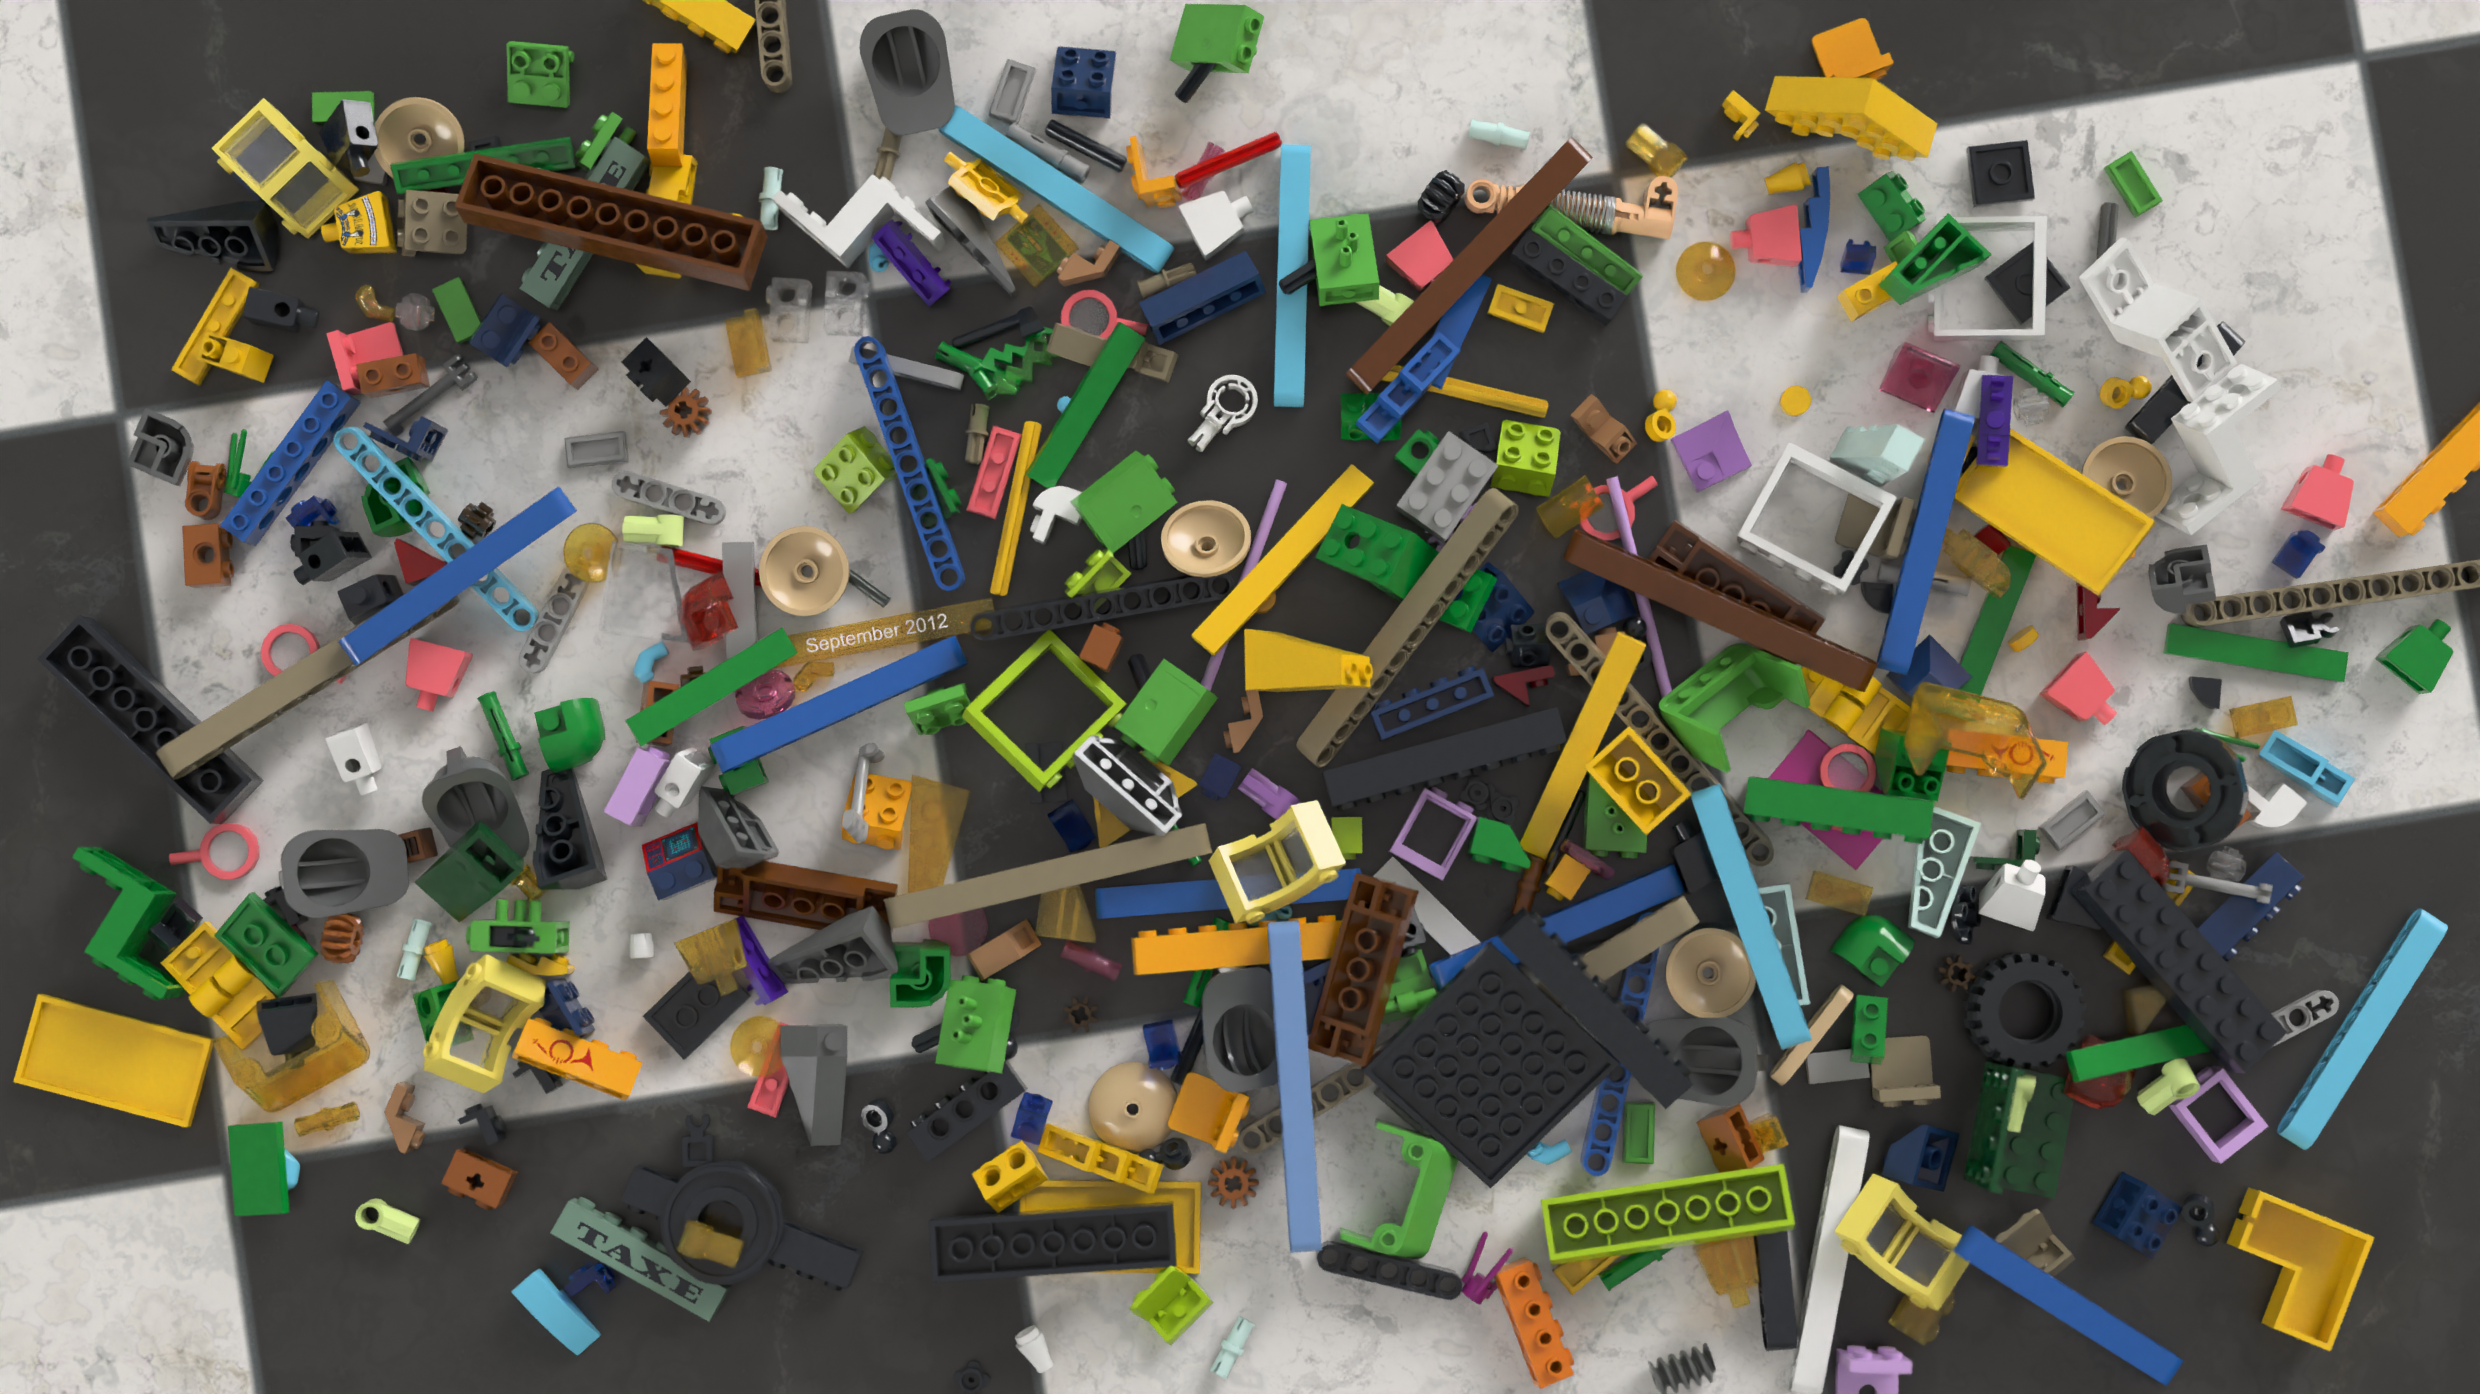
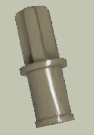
M885 128L881 147L877 148L879 155L873 175L879 180L884 176L890 181L896 158L900 157L898 150L902 136L892 133L887 128Z
M1188 263L1168 271L1162 269V273L1138 280L1137 284L1142 298L1145 299L1197 274L1193 264Z
M970 405V419L968 429L965 430V434L968 435L965 462L969 464H980L982 461L984 438H987L989 435L986 430L990 407L987 405Z

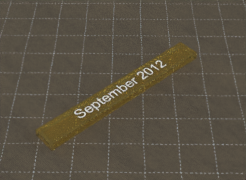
M993 598L787 635L798 653L772 669L971 633L969 629L971 617L977 612L995 609ZM986 618L979 619L975 624L976 632L991 629V621Z

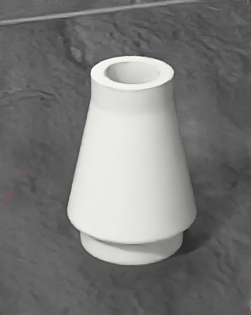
M1035 1325L1023 1329L1015 1336L1016 1347L1036 1368L1038 1373H1042L1054 1365L1042 1330H1038Z

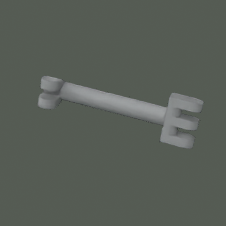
M875 743L865 744L859 748L851 810L843 812L842 827L854 837L857 843L865 842L868 834L869 824L862 817L869 764L881 762L885 757V754Z
M2167 860L2166 867L2178 869V873L2165 872L2164 878L2175 880L2176 884L2175 886L2163 884L2162 889L2164 891L2183 894L2185 885L2255 898L2257 902L2270 904L2272 885L2260 883L2259 887L2188 874L2189 864Z

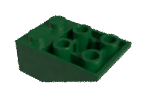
M479 820L415 881V884L455 920L461 922L513 881L523 871L524 859L486 824Z

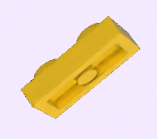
M1498 284L1487 314L1544 333L1554 303Z

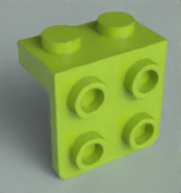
M1504 420L1501 425L1496 459L1498 467L1492 475L1491 487L1549 497L1556 475L1560 431L1551 427Z
M865 426L847 433L814 468V473L848 513L857 511L882 484L898 476L891 455L886 452L877 441V437Z
M1097 549L1085 561L1088 567L1082 573L1075 571L1064 584L1067 588L1063 592L1072 598L1077 594L1118 588L1131 573L1109 550L1104 549L1101 552ZM1101 597L1095 601V611L1107 600V598Z
M1170 1266L1169 1268L1162 1269L1155 1276V1281L1147 1289L1140 1291L1134 1297L1133 1304L1129 1309L1133 1314L1148 1321L1166 1343L1172 1345L1214 1301L1191 1276L1176 1267Z

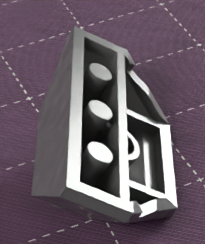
M1091 735L1072 755L1085 790L1129 829L1164 836L1183 815L1181 808H1179L1173 782L1126 742Z
M701 786L699 790L698 833L716 865L727 869L731 867L746 868L778 856L779 850L763 822L746 805L735 800V796L731 795L729 791L725 792L724 789Z

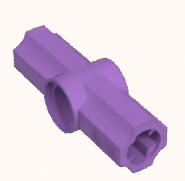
M1253 768L1237 788L1262 806V810L1275 820L1279 819L1291 806L1301 804V800L1282 786H1276L1267 777Z

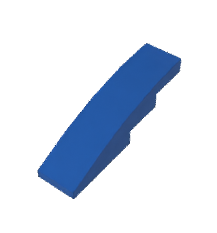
M1829 166L1817 167L1812 173L1814 197L1808 198L1803 204L1806 228L1799 229L1802 261L1798 264L1801 293H1807L1813 287L1823 256L1830 210Z
M1482 274L1444 313L1434 335L1439 331L1460 349L1492 278ZM1455 359L1432 386L1442 389Z
M1438 331L1399 372V375L1378 396L1377 400L1357 420L1355 425L1379 444L1447 369L1461 350Z

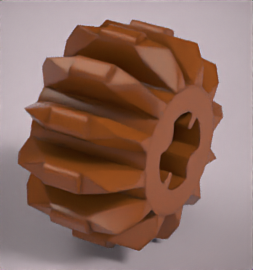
M685 387L681 391V395L679 396L678 394L667 405L668 409L660 410L661 416L668 417L663 422V425L666 428L672 427V434L677 436L682 431L685 438H690L691 429L699 435L702 432L698 425L700 423L704 426L710 424L708 420L703 418L705 415L712 414L710 408L704 407L709 400L705 396L699 398L700 391L698 389H694L690 393L689 389ZM685 406L692 410L691 415L687 413L688 418L680 415L681 409L685 411L683 408Z
M344 913L328 917V921L324 923V930L321 932L322 939L320 941L322 945L321 954L325 960L337 964L355 961L360 953V947L363 944L362 937L364 935L362 931L364 925L359 916Z
M1232 1156L1230 1160L1231 1166L1229 1167L1223 1159L1219 1161L1222 1172L1216 1168L1211 1169L1212 1175L1219 1179L1208 1180V1185L1218 1186V1188L1211 1192L1212 1198L1220 1194L1223 1195L1219 1205L1224 1206L1227 1199H1231V1209H1236V1199H1240L1243 1206L1248 1205L1245 1193L1253 1198L1256 1196V1192L1248 1186H1258L1259 1180L1248 1179L1256 1173V1169L1250 1168L1245 1172L1244 1169L1248 1164L1246 1159H1243L1238 1167L1236 1166V1157ZM1236 1175L1239 1177V1183H1242L1240 1188L1235 1186L1231 1190L1228 1188V1182H1225L1227 1177L1233 1179Z

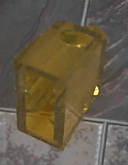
M736 918L674 943L699 985L715 979L721 996L738 989L732 972L745 967L747 962Z
M1753 1236L1708 1242L1694 1246L1695 1255L1713 1291L1717 1295L1729 1293L1733 1308L1749 1305L1750 1300L1746 1288L1759 1283Z

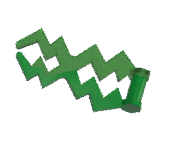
M1044 327L1045 330L1026 337L1024 347L1005 344L1004 352L990 347L982 363L974 366L969 373L970 377L977 382L985 393L984 395L987 400L995 397L996 394L1015 395L1016 379L1032 382V364L1034 362L1052 366L1051 356L1060 357L1046 351L1048 346L1046 336H1051L1053 329ZM1034 342L1043 344L1042 352L1034 350ZM1012 354L1023 358L1022 369L1006 365V379L997 376V384H992L983 372L985 370L994 374V361L1011 365Z

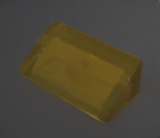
M1585 475L1538 506L1536 510L1545 527L1557 538L1602 509L1604 503Z

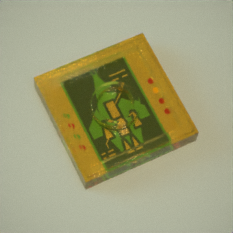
M1040 204L1027 213L1030 217L1023 225L1017 222L995 242V245L1034 288L1060 266L1065 257H1071L1079 249Z

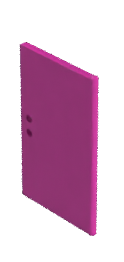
M1808 729L1802 739L1768 778L1821 786L1818 779V766L1822 756L1831 747ZM1839 754L1829 763L1828 778L1835 788L1857 790L1863 785L1866 777ZM1875 785L1869 790L1870 793L1884 794ZM1801 821L1802 826L1854 870L1860 867L1882 841L1881 838L1873 837V831L1862 830L1860 835H1853L1832 830V826L1829 831L1812 829V823Z

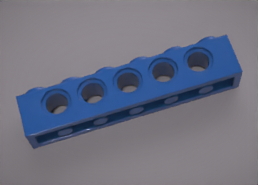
M326 380L220 526L243 543L256 546L333 442L336 433L344 427L361 402L343 391L338 385Z

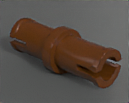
M1532 855L1528 856L1531 864L1529 869L1524 870L1522 880L1517 882L1519 889L1511 909L1512 913L1516 914L1522 907H1525L1529 912L1531 911L1536 892L1540 893L1541 890L1539 883L1547 860Z

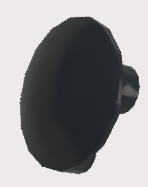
M1961 885L1952 903V928L1956 940L1960 944L1971 945L1973 929L1981 924V914H1979V909H1975V885Z

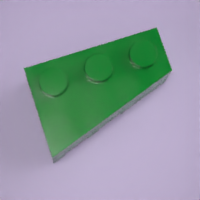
M1948 213L1878 285L1899 305H1902L1978 268L1992 254Z

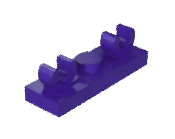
M891 219L871 238L927 306L930 307L950 289L948 286L951 284L950 279L945 282L938 275L941 271L940 267L933 268L932 264L917 246L910 241L913 235L909 233L906 236L899 228L903 223L901 221L894 222Z
M1982 375L1976 466H2008L2013 376Z
M743 915L719 927L721 932L717 934L716 938L719 940L724 937L729 947L724 952L726 954L734 953L733 956L738 962L740 969L751 982L746 988L747 991L755 989L760 997L754 1002L756 1005L764 1004L765 1006L788 993L784 983L767 964L769 958Z

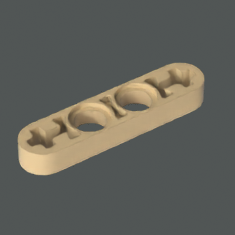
M1843 984L1836 987L1807 1024L1812 1040L1789 1047L1770 1072L1769 1076L1782 1086L1793 1076L1849 1004L1854 993Z

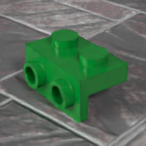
M1894 171L1884 174L1857 194L1889 242L1904 231L1911 230L1926 220L1923 215L1925 213L1923 205L1917 198L1912 199L1906 190L1908 188L1906 180L1899 173L1895 174Z
M1341 393L1342 440H1372L1355 424L1373 405L1381 393H1368L1367 395L1365 393ZM1401 420L1382 440L1400 439Z
M933 458L927 459L925 464L945 520L960 513L957 506L961 505V501L955 489L949 490L944 479L948 478V474L942 462L936 463ZM915 467V468H912V469H910V470H908V471H906V472H907V473L913 472V471L916 469V467ZM923 484L917 485L913 489V497L916 501H922L927 496V488ZM928 513L923 517L926 528L937 524V517L934 513Z

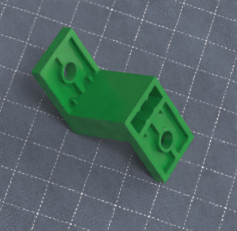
M1341 504L1315 558L1367 580L1401 604L1439 552L1411 531ZM1355 536H1360L1359 544L1355 548L1350 549L1351 539ZM1477 569L1464 585L1461 598L1452 601L1439 620L1471 633L1497 578Z
M78 847L72 858L81 863L79 867L92 875L98 873L106 878L105 884L115 890H122L84 952L93 957L91 961L97 966L104 969L110 967L118 972L117 977L123 982L130 985L135 983L144 988L143 994L153 1000L159 1001L160 999L183 997L186 990L173 976L139 956L150 938L148 934L149 929L160 922L177 894L102 847Z

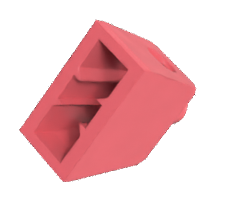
M1797 204L1750 215L1746 220V230L1730 232L1731 249L1748 248V260L1751 263L1797 266L1802 261Z
M1430 220L1386 255L1385 261L1417 291L1422 292L1453 261V258L1434 223Z
M2327 454L2323 467L2313 465L2305 468L2283 503L2281 510L2333 531L2344 528L2354 485L2352 479L2340 475L2345 460L2339 456Z
M410 638L405 683L407 687L420 690L416 707L434 712L438 695L453 698L473 654Z
M2087 652L2078 653L2039 693L2041 697L2079 722L2086 721L2094 715L2103 725H2106L2117 714L2105 702L2115 692V689Z

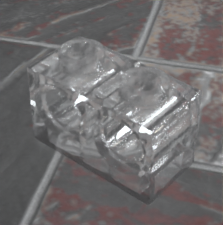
M827 271L823 330L827 335L863 337V328L868 329L869 311H864L865 299H870L871 283L866 281L863 272ZM846 283L856 284V290L852 295H842V287ZM845 312L854 313V320L849 325L840 324V317Z
M772 278V286H767L766 302L770 304V315L765 316L764 331L768 333V337L773 342L808 344L812 284L808 279ZM788 289L795 290V298L791 302H782L781 296L784 291ZM784 319H792L794 322L792 329L788 332H781L779 329L780 323Z

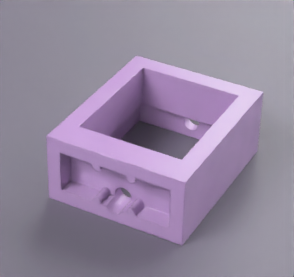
M649 745L647 749L638 747L603 812L629 826H643L658 798L654 790L671 763V760H669L671 754L656 746Z
M1432 786L1430 791L1426 788L1422 790L1389 852L1443 881L1478 817L1472 814L1474 811L1472 807L1461 801H1458L1456 805L1447 801L1446 797L1448 794ZM1426 800L1465 820L1441 866L1402 845Z
M2208 1066L2195 1075L2200 1085L2199 1091L2191 1097L2177 1099L2168 1106L2211 1161L2221 1164L2265 1130L2268 1125L2223 1068L2214 1066L2211 1068ZM2219 1082L2247 1118L2214 1143L2187 1109V1106Z

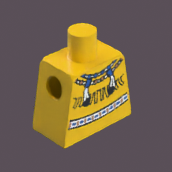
M380 191L336 206L334 208L336 222L321 225L324 241L327 243L339 240L341 248L348 253L397 252L388 197Z

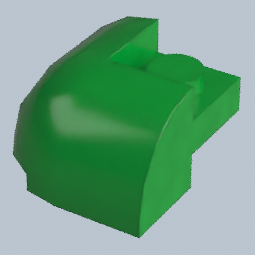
M409 457L395 462L429 498L428 494H430V491L415 463ZM390 477L387 481V488L392 493H399L401 482L395 477ZM369 483L366 486L364 496H361L372 533L380 537H395L412 532L411 525ZM412 499L409 502V510L414 515H420L423 511V505L419 500Z
M577 698L560 702L559 706L534 712L540 735L538 739L543 757L553 773L578 767L592 761L593 757L600 750L603 740H605V727L597 699Z
M1865 915L1855 918L1849 923L1829 950L1877 986L1882 987L1897 966L1905 961L1914 946L1915 940L1890 920L1880 915Z
M923 939V942H893L898 971L890 976V1007L922 1008L932 1006L949 989L951 979L950 945L934 939Z

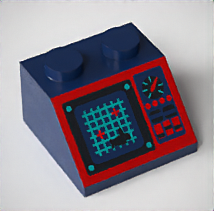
M698 822L642 844L646 872L658 901L667 900L717 879V868L698 833Z

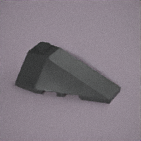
M951 186L930 197L925 203L931 215L1015 298L1018 293L976 207L967 199L957 195Z
M873 906L848 914L770 958L767 963L784 984L818 983L819 979L835 978L836 982H846L847 978L862 977L863 981H873L898 971L890 928Z
M780 1025V1057L790 1081L791 1091L794 1093L799 1115L809 1145H841L847 1067V1025Z

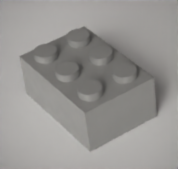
M1448 431L1400 499L1395 510L1445 543L1498 465Z

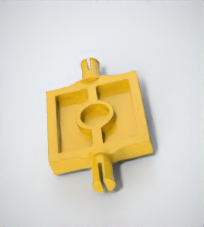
M952 151L947 154L944 162L957 171L951 175L947 184L955 190L957 195L967 199L977 207L983 216L992 220L997 219L1003 214H1010L1021 225L1028 220L1030 215L1018 206L1025 195L980 158L974 162H964Z

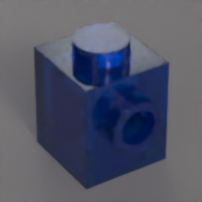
M1215 753L1199 783V786L1204 788L1202 794L1217 802L1220 796L1226 799L1242 766Z

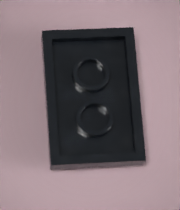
M708 953L643 1017L685 1060L733 1015L751 995L711 953Z

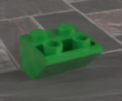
M1881 728L1874 758L1884 794L1938 801L1951 743L1932 735Z
M1482 817L1477 818L1473 825L1466 853L1473 854L1471 860L1491 865L1492 860L1502 862L1500 868L1517 873L1521 872V868L1529 869L1531 862L1510 825Z

